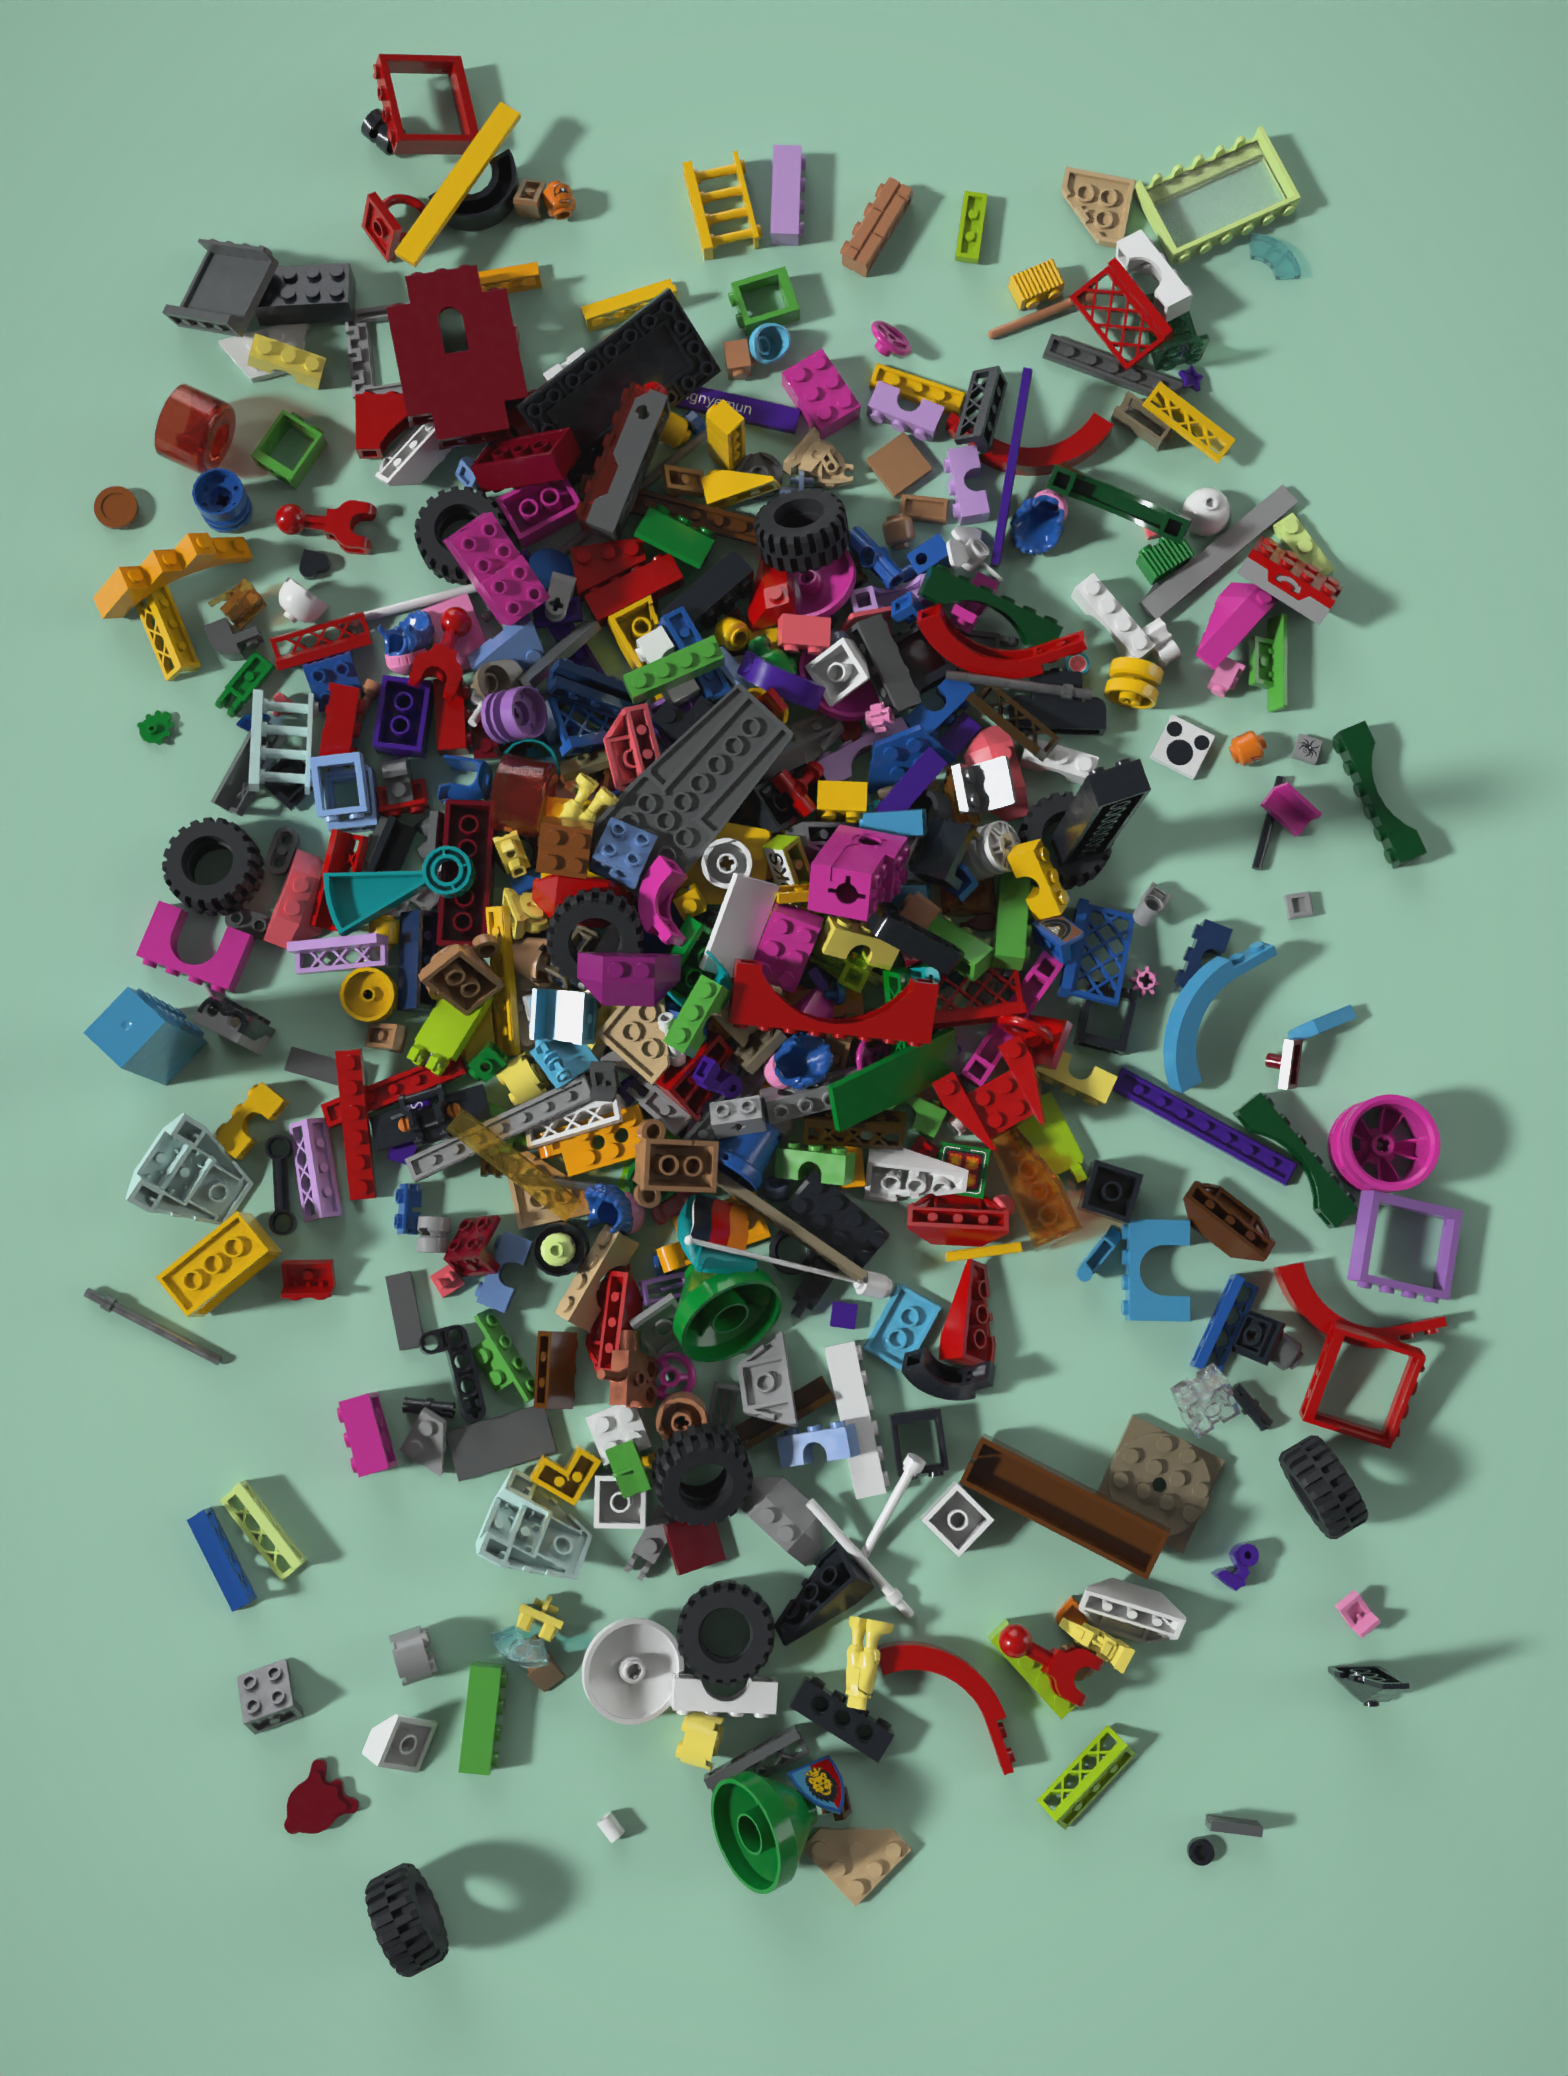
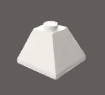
M844 637L805 666L813 681L826 688L823 697L830 707H833L870 679L866 659L854 640Z
M395 1714L371 1729L362 1754L378 1767L418 1773L438 1723L436 1721Z

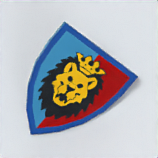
M829 1755L787 1772V1776L795 1788L812 1804L829 1812L841 1813L844 1803V1784L837 1766Z

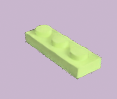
M1293 512L1272 526L1271 529L1284 547L1297 554L1300 561L1305 564H1313L1319 569V573L1325 577L1333 573L1334 567Z

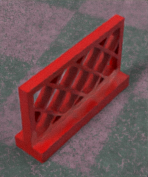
M1116 257L1108 262L1106 268L1069 296L1072 303L1126 372L1162 343L1166 344L1173 338V329ZM1107 275L1112 281V289H1098L1099 281ZM1084 293L1094 294L1092 306L1082 305L1078 298ZM1097 294L1111 295L1109 307L1095 306ZM1124 296L1127 300L1126 309L1112 308L1113 297ZM1094 311L1108 312L1107 323H1096L1093 320ZM1111 312L1125 313L1123 325L1110 324ZM1128 314L1140 316V327L1126 326ZM1109 329L1122 330L1121 342H1112L1108 339ZM1125 331L1139 332L1138 344L1124 343ZM1142 332L1153 333L1157 340L1151 345L1141 344ZM1123 347L1137 348L1136 357L1127 363L1122 357Z
M988 968L986 971L990 975L984 983L977 979L973 982L980 987L973 997L961 989L968 978H965L960 986H957L947 978L949 975L944 976L940 972L941 981L939 988L945 982L956 991L949 1000L938 993L937 998L944 1002L945 1005L941 1010L935 1011L933 1029L997 1022L1001 1015H1015L1024 1018L1027 1014L1026 1003L1023 1002L1018 970H1012V976L1007 981L996 973L998 968L994 970ZM992 976L1004 984L998 994L986 986ZM1008 987L1015 992L1017 1001L1007 1002L1000 995ZM982 989L994 997L989 1005H983L976 1000ZM958 992L970 1001L966 1007L958 1008L951 1002Z

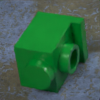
M489 1041L469 1061L468 1066L471 1068L469 1073L475 1080L480 1081L482 1079L487 1083L507 1064L509 1057L492 1041ZM486 1062L490 1065V1068L485 1069L481 1064Z

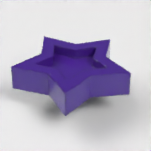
M1192 365L1187 370L1178 372L1183 380V389L1191 388L1196 392L1201 390L1199 381L1204 376L1196 373Z

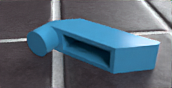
M1350 1004L1291 1029L1288 1037L1305 1040L1357 1017Z
M1112 1225L1080 1263L1076 1270L1078 1280L1082 1282L1089 1281L1122 1238L1121 1233Z

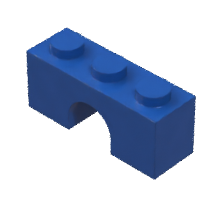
M944 680L937 687L936 694L943 700L945 705L941 710L930 711L920 703L903 720L908 728L921 725L930 736L937 738L940 735L939 730L944 725L948 727L958 717L956 713L961 708L966 710L971 705L966 698L971 692L975 693V689L966 682Z

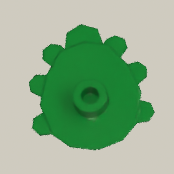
M157 710L154 716L147 714L145 716L146 720L143 723H137V727L144 741L162 745V739L165 736L169 737L171 735L168 728L173 727L174 724L170 721L172 718L170 713L164 712L161 714Z

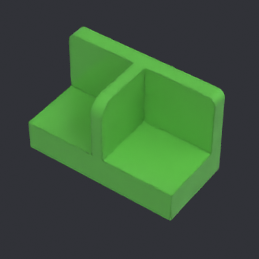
M634 1438L605 1451L613 1471L612 1475L616 1478L623 1498L652 1488Z

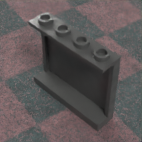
M199 239L198 243L207 252L180 306L166 304L162 313L178 327L243 337L279 262L272 256V252L262 245L255 247L246 243L241 245L231 241L220 242L215 239Z

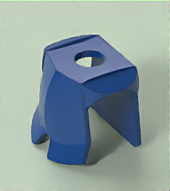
M443 756V759L451 769L477 772V776L474 782L468 786L455 783L440 785L438 799H445L441 801L442 804L446 803V799L479 801L489 798L493 770L486 761L463 756Z

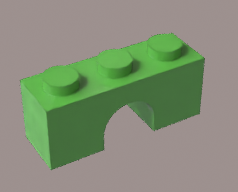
M701 974L663 1042L694 1059L706 1038L703 1035L705 1023L713 1013L720 1014L732 992Z
M920 1093L886 1109L892 1111L899 1105L911 1108L914 1113V1122L910 1130L931 1140L935 1138L947 1112L942 1109L943 1104L932 1099L929 1102L921 1099Z
M787 1141L785 1145L776 1148L775 1178L792 1180L808 1177L809 1165L813 1162L821 1170V1183L841 1186L854 1183L856 1152H847L846 1147L836 1146L830 1150L823 1149L824 1145L809 1144L808 1147L800 1146V1142Z

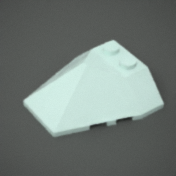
M182 1113L160 1131L134 1170L125 1199L150 1213L157 1212L173 1217H185L195 1221L220 1225L235 1213L254 1183L204 1124Z
M512 1468L492 1501L475 1543L476 1555L499 1567L576 1580L593 1535L570 1513L567 1515L557 1505L558 1501L553 1496L550 1498L539 1488L540 1485L531 1481L528 1475Z

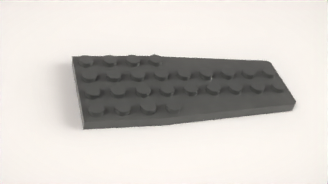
M736 685L629 784L617 797L619 800L615 806H609L594 823L592 843H594L593 854L610 818L613 817L657 836L656 842L642 870L636 890L627 888L633 895L638 898L643 878L659 855L675 861L686 874L704 854L706 848L714 841L793 738V732L743 685Z

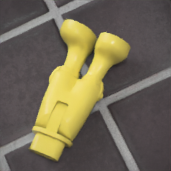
M579 773L576 777V782L579 785L578 793L574 799L572 798L564 803V809L559 818L595 823L599 810L606 805L615 806L619 799L607 788L601 786L588 808L582 810L584 803L595 791L599 783L591 777Z
M850 1616L849 1626L852 1630V1645H849L847 1650L845 1694L849 1695L847 1707L866 1710L867 1700L872 1697L870 1695L873 1693L880 1662V1652L877 1649L878 1642L882 1635L893 1632L894 1624ZM866 1633V1646L863 1647V1640Z

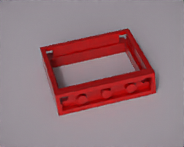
M379 54L376 64H373V78L377 79L378 100L382 101V118L384 123H387V139L392 144L393 153L463 155L479 130L461 56ZM390 73L448 74L462 134H404Z
M1332 1320L1299 1410L1302 1421L1391 1449L1396 1437L1400 1436V1423L1408 1415L1409 1399L1417 1391L1419 1373L1425 1370L1426 1356L1421 1348ZM1345 1336L1409 1356L1381 1431L1317 1411Z

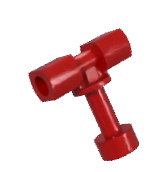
M810 761L802 769L803 776L800 779H794L786 768L778 772L771 779V782L781 794L787 792L794 802L791 806L802 819L817 807L807 795V785L810 782H818L824 774L822 765L816 761Z

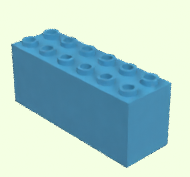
M127 987L84 1031V1034L120 1068L163 1085H167L207 1043L202 1037L205 1033L195 1024H191L187 1020L185 1021L186 1015L178 1008H174L163 1000L160 1001L157 997L150 995L148 992L145 993L140 988L134 990L130 987Z

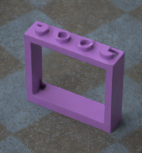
M1361 1190L1347 1280L1358 1282L1357 1286L1366 1289H1372V1285L1378 1286L1379 1292L1394 1294V1290L1401 1291L1402 1297L1416 1299L1417 1295L1423 1296V1301L1438 1304L1439 1299L1449 1300L1463 1211L1380 1191ZM1379 1205L1443 1219L1433 1289L1368 1275Z

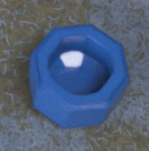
M689 410L683 415L689 423L688 429L693 434L698 435L705 429L704 421L696 411Z

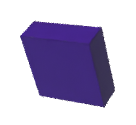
M833 1301L830 1326L855 1330L858 1304Z

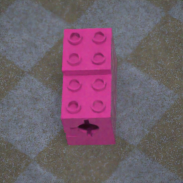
M492 512L482 513L443 540L499 624L511 626L551 598Z
M839 825L811 863L807 910L867 922L872 913H876L878 904L882 902L890 903L895 894L899 895L901 885L906 883L908 870H904V867L910 855V847H907L908 837Z

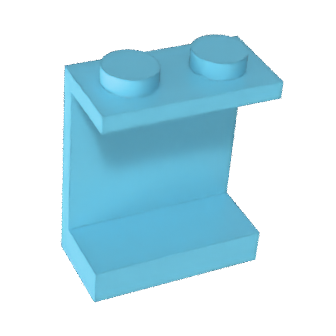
M555 989L532 990L530 1000L531 1021L529 1023L530 1039L538 1040V1038L542 1037L547 1040L573 1042V1044L579 1045L595 1044L597 999L591 993Z

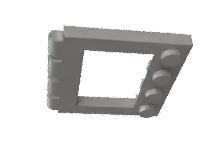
M393 304L356 309L355 321H345L346 334L349 335L346 337L348 356L353 357L349 359L350 376L353 379L351 381L353 399H355V394H362L363 392L386 394L389 391H396L400 394L403 393L401 382L376 386L369 323L389 321L386 307H390Z

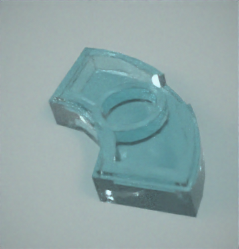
M1249 235L1250 260L1261 261L1268 265L1274 272L1276 280L1300 279L1301 270L1299 263L1286 245L1267 235Z
M515 1625L491 1633L493 1643L504 1659L516 1663L518 1666L528 1668L549 1665L546 1643L543 1638L534 1640L524 1638L519 1634Z

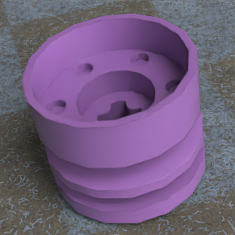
M520 686L510 690L492 692L486 696L482 703L481 720L487 735L497 743L505 744L536 738L544 732L547 725L548 715L544 699L538 690L531 686Z

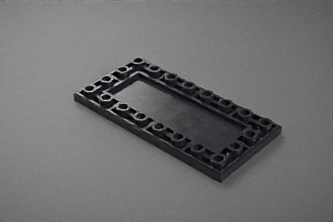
M667 288L515 407L534 434L571 428L582 452L576 464L566 474L571 486L574 487L581 481L582 473L589 475L614 455L613 452L634 400L642 396L636 393L638 388L649 382H657L667 389V396L672 410L722 370L671 289Z

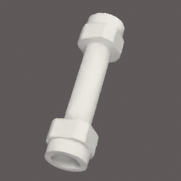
M670 1012L662 1013L658 1017L659 1029L665 1033V1036L675 1021L673 1014ZM669 1046L671 1065L674 1067L682 1066L686 1062V1055Z

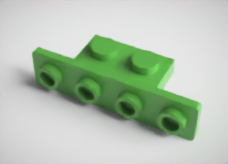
M1284 613L1268 619V639L1258 636L1249 638V685L1268 689V712L1272 713L1287 708L1288 625L1287 614Z
M489 1308L474 1316V1319L486 1339L472 1348L475 1360L496 1393L514 1383L524 1401L528 1403L534 1399L535 1379L528 1370L524 1359L517 1352L511 1338L506 1334L492 1309Z

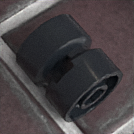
M379 108L374 109L364 119L361 132L372 143H376V146L386 155L391 156L394 154L392 144L387 139L388 127L387 123L383 121L382 110Z

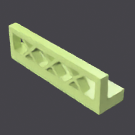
M246 1480L235 1485L232 1491L220 1500L281 1581L307 1561ZM236 1495L245 1506L244 1510L235 1509L229 1500ZM248 1514H251L256 1520L260 1530H253L248 1527ZM263 1534L269 1537L275 1545V1550L264 1548L262 1545ZM279 1555H282L291 1566L284 1573L277 1565Z

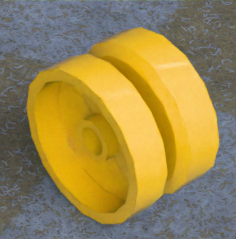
M1132 657L1115 658L1110 664L1108 675L1111 679L1106 682L1103 695L1107 700L1120 706L1134 709L1153 708L1157 704L1159 695L1156 687L1161 685L1164 671L1158 665L1147 660Z
M371 967L358 968L349 973L341 984L339 993L341 1005L346 1013L356 1020L369 1023L384 1021L392 1016L397 1009L398 985L393 977L382 970ZM369 990H371L373 993L372 998L366 999V996L369 995Z

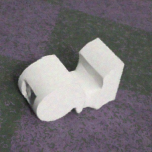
M1160 617L1142 628L1156 645L1151 655L1161 667L1165 668L1175 659L1181 658L1179 647L1172 640V634L1167 631V626Z

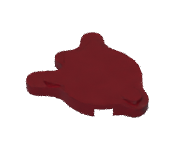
M318 1758L313 1761L308 1778L301 1782L288 1798L287 1818L284 1822V1827L290 1834L299 1832L308 1834L320 1833L331 1826L339 1816L354 1813L359 1808V1801L355 1797L345 1794L342 1779L336 1778L332 1782L327 1781V1763L324 1759Z

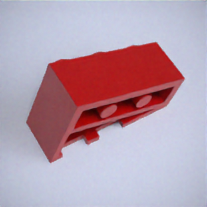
M708 1029L707 1042L701 1045L695 1058L693 1059L686 1055V1062L682 1066L674 1067L670 1065L655 1084L691 1115L693 1120L699 1122L702 1116L700 1112L706 1100H710L712 1093L698 1086L692 1075L704 1055L715 1060L719 1064L720 1070H724L733 1053V1049L719 1034Z

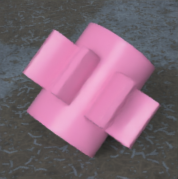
M884 702L870 705L871 710L865 712L868 729H874L875 734L889 731L888 726L894 724V715L891 707H885Z
M1149 966L1143 972L1138 968L1135 969L1134 974L1137 977H1130L1128 979L1129 982L1133 983L1132 992L1135 990L1139 992L1140 998L1146 992L1151 996L1155 994L1152 987H1158L1161 984L1155 978L1158 972H1149ZM1143 977H1145V981L1149 983L1146 987H1143V982L1139 981Z

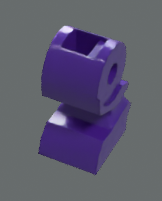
M705 1055L692 1075L698 1086L708 1091H715L729 1099L738 1097L742 1091L743 1085L737 1076L723 1069L720 1070L719 1064Z
M1245 1542L1234 1545L1229 1552L1235 1569L1232 1573L1224 1568H1218L1211 1572L1212 1575L1234 1591L1246 1585V1579L1251 1573L1248 1567L1255 1565L1259 1559L1258 1549L1254 1545Z

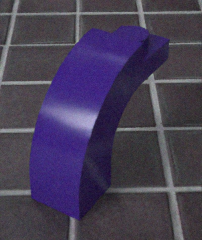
M747 650L737 671V674L746 678L750 683L766 691L773 687L781 698L815 711L826 690L825 687L813 680L787 671Z

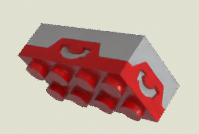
M1261 536L1237 572L1318 625L1325 618L1343 589L1338 580L1331 576L1325 577L1319 573V569L1310 563H1303L1299 560L1297 554L1289 550L1284 551L1278 547V543L1269 537L1265 539Z

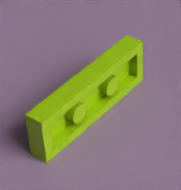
M964 191L955 261L978 264L988 196L986 193Z

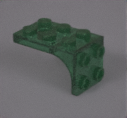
M1154 293L1147 294V298L1153 304ZM1190 311L1167 322L1173 329V338L1166 344L1162 343L1151 352L1156 371L1161 369L1168 371L1174 369L1177 365L1185 363L1192 365L1201 360L1210 338L1208 334L1197 336ZM1144 332L1148 345L1157 340L1153 333Z

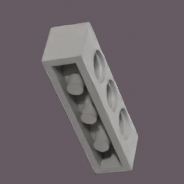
M852 1066L826 1073L825 1080L805 1090H797L792 1087L778 1089L773 1086L760 1089V1097L768 1122L774 1124L831 1109L827 1086L857 1072V1067Z

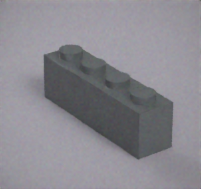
M881 613L858 621L850 627L847 632L866 659L870 681L880 703L884 702L885 707H891L894 716L909 711L920 704L922 701L919 691L912 682L909 669L904 664L899 648L893 641L888 624L883 619Z

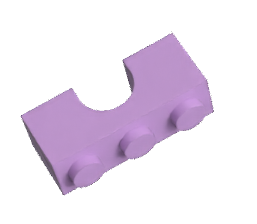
M878 381L867 406V416L874 422H884L899 432L906 431L913 434L919 440L932 442L943 418L945 407L923 398L916 410L905 411L898 405L901 389Z
M970 445L948 449L947 457L943 459L945 473H949L950 476L948 491L950 496H954L955 504H952L954 518H958L959 526L988 521L990 510L986 490L973 491L965 485L967 479L978 477L981 465L977 446Z

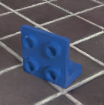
M352 650L303 664V670L311 692L314 693V700L318 702L319 712H324L326 705L329 703L331 690H328L329 682L360 688L363 699L365 694H363V688L353 663Z

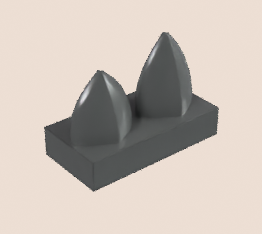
M430 811L428 817L420 820L414 826L419 833L428 836L427 841L416 849L417 853L424 859L431 851L443 846L445 814L440 811Z

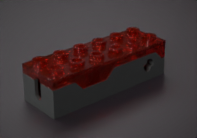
M631 381L629 388L624 389L621 396L623 404L620 411L616 410L612 419V425L614 426L611 434L607 433L603 441V447L605 448L603 454L596 458L593 470L596 471L593 478L588 479L584 489L586 493L584 501L578 503L575 511L583 531L608 541L620 540L672 411L667 396V389L657 382H649L642 386Z

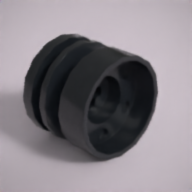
M567 1221L552 1223L540 1230L534 1238L532 1245L533 1260L538 1268L547 1275L556 1277L569 1275L580 1268L590 1251L589 1238L585 1231L577 1224ZM562 1232L568 1234L575 1243L576 1251L574 1257L570 1262L562 1266L549 1265L541 1255L542 1242L553 1233Z

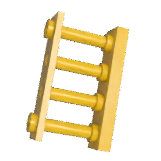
M733 151V164L704 171L694 170L692 161L683 162V176L704 260L714 259L713 249H717L719 245L752 238L754 249H759V239L763 238L761 225L755 222L744 179L746 166L744 159H739L738 151ZM736 174L738 186L706 193L698 189L701 181ZM739 195L742 197L744 207L714 214L704 213L703 206H706L708 202ZM747 217L749 229L717 236L709 233L708 228L712 227L711 224Z

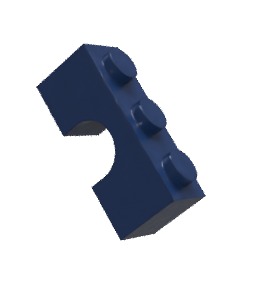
M1204 919L1200 925H1195L1191 935L1194 938L1192 947L1188 946L1183 956V960L1186 963L1183 970H1178L1174 983H1177L1175 991L1181 992L1192 976L1203 967L1201 957L1204 953L1220 956L1225 952L1233 929Z

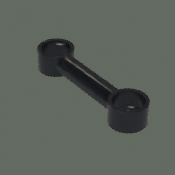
M275 1135L270 1137L265 1144L266 1154L272 1159L275 1212L269 1218V1227L273 1233L286 1236L293 1233L297 1226V1219L290 1212L287 1159L292 1155L293 1149L290 1139L281 1135ZM278 1139L285 1140L287 1143V1151L280 1157L274 1156L271 1151L273 1142ZM281 1214H286L291 1219V1226L285 1232H280L275 1228V1220Z

